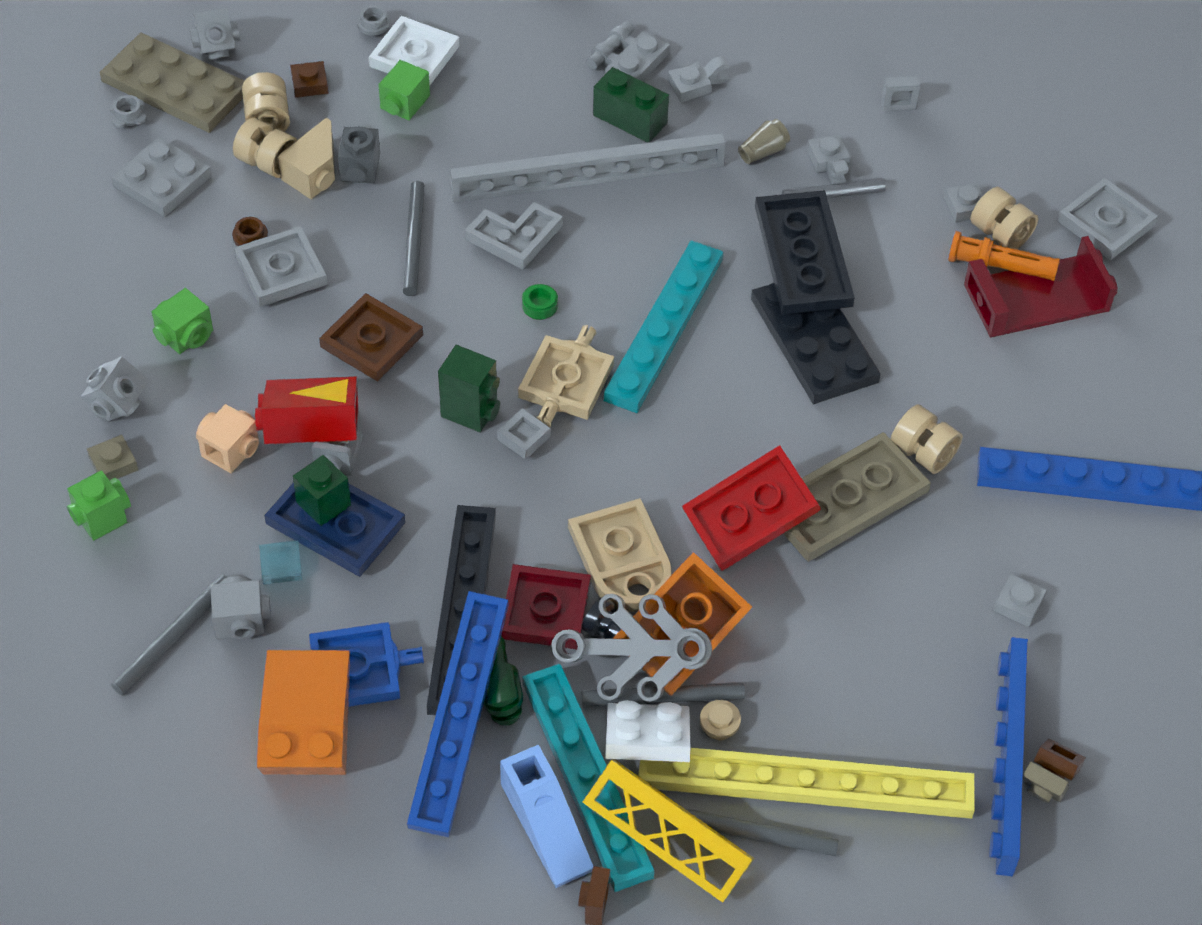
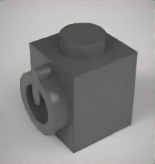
M361 126L344 127L338 154L340 181L375 183L380 158L378 129Z

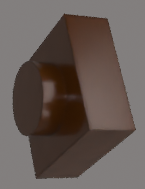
M324 61L290 65L295 98L328 94Z
M1048 738L1040 746L1034 762L1042 765V768L1060 778H1067L1072 781L1080 772L1086 757Z
M593 866L590 882L582 881L578 906L585 907V924L602 925L610 889L611 869Z

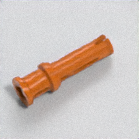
M955 231L948 259L949 262H955L956 260L969 262L983 259L987 268L988 266L999 267L1055 281L1060 261L1058 258L995 245L994 241H991L990 238L985 237L984 240L962 236V233L959 231Z

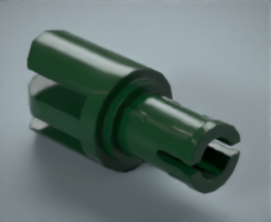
M501 637L484 706L486 711L491 714L493 721L500 725L510 726L517 722L522 714L523 691L519 671L516 666L508 662L505 639Z

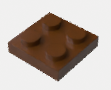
M365 293L319 338L320 348L378 382L423 336V326Z

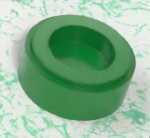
M545 284L529 286L522 294V309L528 317L537 320L550 318L558 309L557 292Z

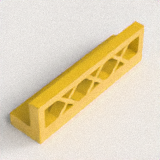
M617 760L610 761L583 800L585 805L722 903L755 859ZM609 780L624 790L627 808L609 810L596 801ZM631 795L642 802L643 805L632 806ZM650 808L659 815L661 833L644 835L638 831L633 811ZM627 812L629 824L616 814ZM665 819L677 827L678 830L667 831ZM685 833L694 839L697 857L685 860L677 859L671 854L668 836ZM662 837L664 849L651 839ZM700 844L714 855L702 856ZM720 858L735 869L722 889H719L706 879L703 861ZM698 862L700 874L686 864Z

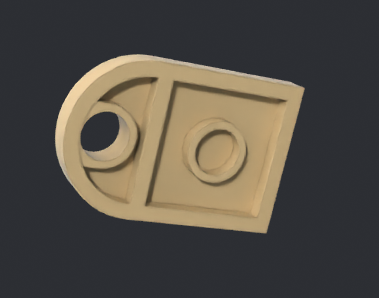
M641 498L568 519L569 532L587 573L591 575L592 585L600 598L606 594L619 595L623 598L625 609L628 612L639 611L641 599L646 595L654 594L671 576L669 558ZM641 584L646 586L649 592L638 596L632 594L628 589L632 585ZM614 598L609 599L616 605V609H618L619 605L617 600H615Z

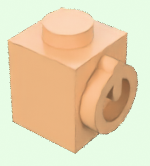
M227 404L217 413H208L200 422L196 432L201 457L231 474L245 458H250L255 453L259 445L254 418L249 413L243 410L237 411Z

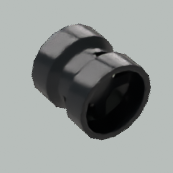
M598 599L587 612L582 629L593 637L600 636L603 639H613L621 628L611 618H606L600 613V599ZM608 600L605 605L607 612L610 614L616 613V605Z

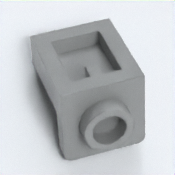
M357 430V440L314 442L312 446L313 461L324 455L344 475L351 476L363 441L362 431Z

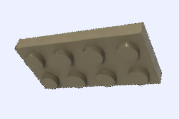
M142 32L100 71L101 82L126 94L133 95L143 102L208 133L243 99L242 86L244 80Z
M882 432L802 478L818 502L821 510L783 534L806 561L809 562L928 493L931 482L893 441Z

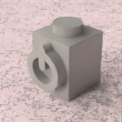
M232 576L222 580L220 584H211L212 621L216 639H248L256 635H265L264 619L271 618V605L269 594L262 595L259 580H251L244 576Z

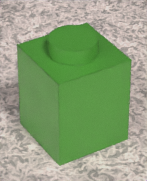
M399 60L378 84L380 109L406 120H410L430 96L429 71L403 60Z

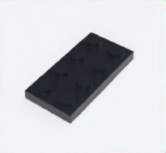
M825 190L756 197L755 210L781 313L792 314L853 307L855 297Z
M774 283L752 290L751 300L812 404L879 383L881 373L841 309L782 314Z

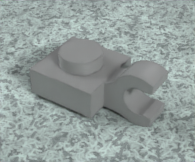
M724 56L713 58L704 68L701 67L699 62H695L668 71V82L682 103L712 93V85L727 82L729 77L724 69L729 68V64Z
M841 135L809 139L807 142V152L816 172L827 171L831 184L847 182L844 174L849 172L848 167L850 166L851 157Z

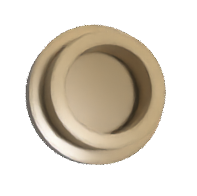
M725 700L709 702L703 707L700 714V725L703 731L715 740L730 738L738 731L741 724V714L738 708Z

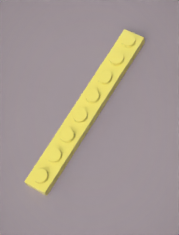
M690 748V762L640 760L638 776L658 790L972 819L974 814V773Z

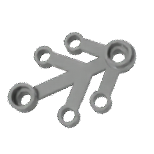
M606 594L599 601L600 613L606 618H611L630 639L584 638L578 631L563 630L553 638L552 652L558 660L566 663L577 662L584 655L630 656L610 676L603 677L598 682L597 692L602 699L607 701L620 698L624 691V685L654 656L670 657L653 677H645L638 684L637 692L640 698L644 701L652 702L662 697L664 687L683 668L698 669L704 666L711 657L712 643L703 631L696 628L684 629L665 609L664 600L658 595L649 594L641 599L639 611L645 618L654 619L671 639L654 640L625 609V602L622 597L616 594ZM611 598L617 600L619 605L617 612L614 614L608 613L605 607L606 602ZM650 599H655L659 604L658 612L653 615L647 613L645 608L646 603ZM571 638L578 644L577 651L573 654H569L565 650V643ZM689 641H695L699 646V652L694 657L688 656L685 652V646ZM609 680L614 681L617 685V691L613 696H608L604 692V685ZM649 681L657 685V693L653 697H648L644 692V686Z

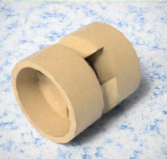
M269 72L256 73L249 76L242 86L245 121L250 118H257L271 125L274 130L286 131L290 124L286 85L283 79Z
M250 118L241 125L235 136L233 154L237 159L251 166H257L261 171L275 178H281L278 155L295 143L297 139L282 130H274L271 125L257 118Z
M997 186L989 190L978 201L972 211L970 220L973 225L985 234H993V240L1000 246L1018 249L1033 234L1038 223V215L1021 203L1016 204V199Z
M916 404L900 419L891 435V440L907 456L916 454L915 459L918 464L932 474H937L955 456L962 443L963 435L946 422L938 424V418L935 414L922 405Z

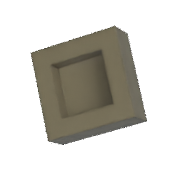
M122 434L86 449L96 473L102 470L109 480L113 478L119 479L138 471L137 462Z
M1033 762L1029 763L1023 774V782L1029 785L1026 790L1028 793L1046 803H1049L1051 798L1061 803L1068 790V781Z

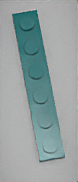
M692 240L689 242L606 387L604 402L634 413L639 412L721 265L723 251Z
M561 664L522 676V685L603 868L611 869L610 884L614 893L653 879L655 870L644 846L583 803V800L607 765ZM609 780L596 801L609 810L626 808L615 783ZM627 812L616 814L629 824Z

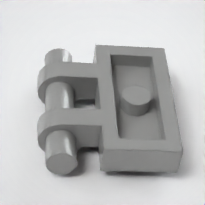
M625 21L621 26H615L608 33V39L604 43H598L591 50V56L586 60V64L593 70L597 69L600 65L606 67L605 74L614 67L644 81L669 55L670 44L644 31L636 38L629 36L634 31V26L630 22ZM616 48L623 50L619 55L613 53Z

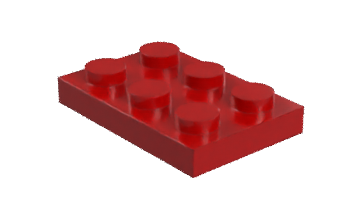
M780 445L681 506L721 571L821 510L818 502Z

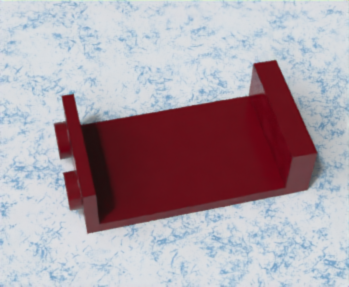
M1089 236L1081 238L1076 256L1060 259L1055 281L1010 270L990 274L983 259L969 261L964 286L990 338L1109 312L1114 296L1118 291L1116 279L1113 275H1109L1103 264L1100 250L1095 249Z

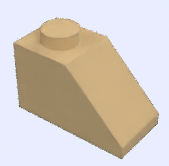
M328 118L322 120L278 155L281 180L311 200L321 191L328 189L335 181L332 124Z

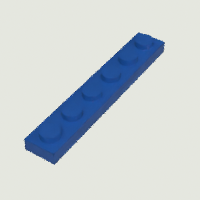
M980 447L978 453L977 486L1202 511V471Z
M468 592L409 813L408 829L449 838L509 607L508 599Z
M1011 637L1007 652H1000L998 659L997 675L1004 676V687H998L996 711H1003L1002 722L997 721L995 728L994 746L1001 747V758H995L993 783L1000 784L999 795L994 794L991 806V820H998V831L992 832L989 847V857L996 858V875L1013 877L1020 858L1028 639Z

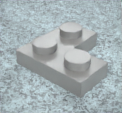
M533 202L515 223L484 209L466 228L465 240L524 270L563 226V216L536 202Z

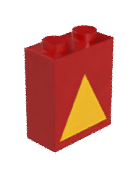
M357 376L266 380L264 393H258V408H255L256 431H263L264 444L357 440L359 416Z

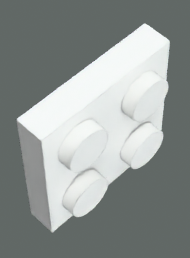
M400 16L369 56V67L389 73L399 60H403L429 71V83L431 85L459 48V36Z
M634 701L608 703L606 759L690 762L689 706H680L672 702H665L659 705L638 704Z

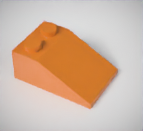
M694 552L653 594L660 596L664 600L665 609L684 629L696 628L707 634L712 643V651L752 608L746 600ZM650 599L646 603L647 613L653 615L658 612L659 604L655 599ZM640 611L633 616L654 640H671L654 619L645 618ZM622 629L613 637V639H630ZM689 641L686 644V654L690 657L698 654L699 646L695 641ZM654 656L642 670L650 677H653L670 657ZM683 668L664 687V690L672 696L695 669Z
M267 650L257 749V768L262 774L346 775L350 651Z

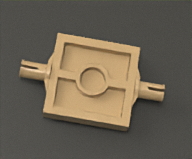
M588 325L582 326L581 332L575 341L561 340L545 335L518 388V398L543 406L537 419L548 427L551 426L557 412H564L588 420L613 369L614 356L599 352L590 346L596 335V330L592 326H590L589 330Z

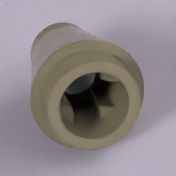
M766 120L738 147V152L747 164H751L754 161L784 150L786 144L790 142V135L780 120Z

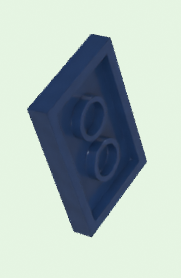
M294 483L290 485L264 515L265 523L268 526L359 577L362 576L406 522L404 513L349 484L351 506L323 526H320L297 504Z

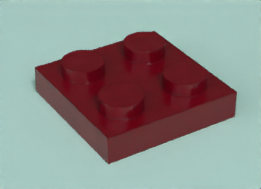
M513 564L506 595L509 607L501 637L505 640L552 646L553 638L560 631L575 630L582 634V624L586 612L591 575ZM571 638L566 641L565 648L577 650L578 644Z

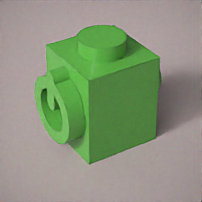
M186 287L168 300L161 302L157 308L151 311L155 326L153 333L156 339L163 346L169 345L178 354L183 353L188 348L195 349L202 346L213 331L209 307Z
M101 470L67 488L71 500L67 510L77 526L82 525L93 541L128 523L124 510L131 507V503L119 479L113 478L109 480Z

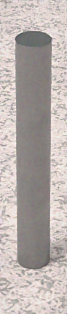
M882 177L782 190L781 195L825 190L827 198L885 191L886 184L885 179Z

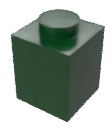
M324 455L293 475L297 504L320 526H323L351 506L348 477Z

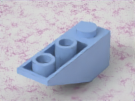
M539 745L501 760V786L555 888L593 871V864L559 782Z

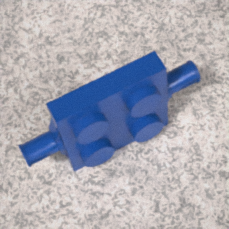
M389 622L309 634L311 650L350 651L348 707L400 699L398 683L400 666L424 664L422 646L419 648L397 650V646L391 638Z

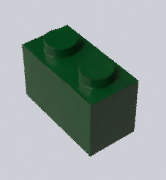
M614 67L594 85L593 116L647 143L651 142L668 123L669 94Z
M456 344L438 370L441 417L481 433L488 420L493 421L500 409V401L497 400L500 378L497 377L496 360Z

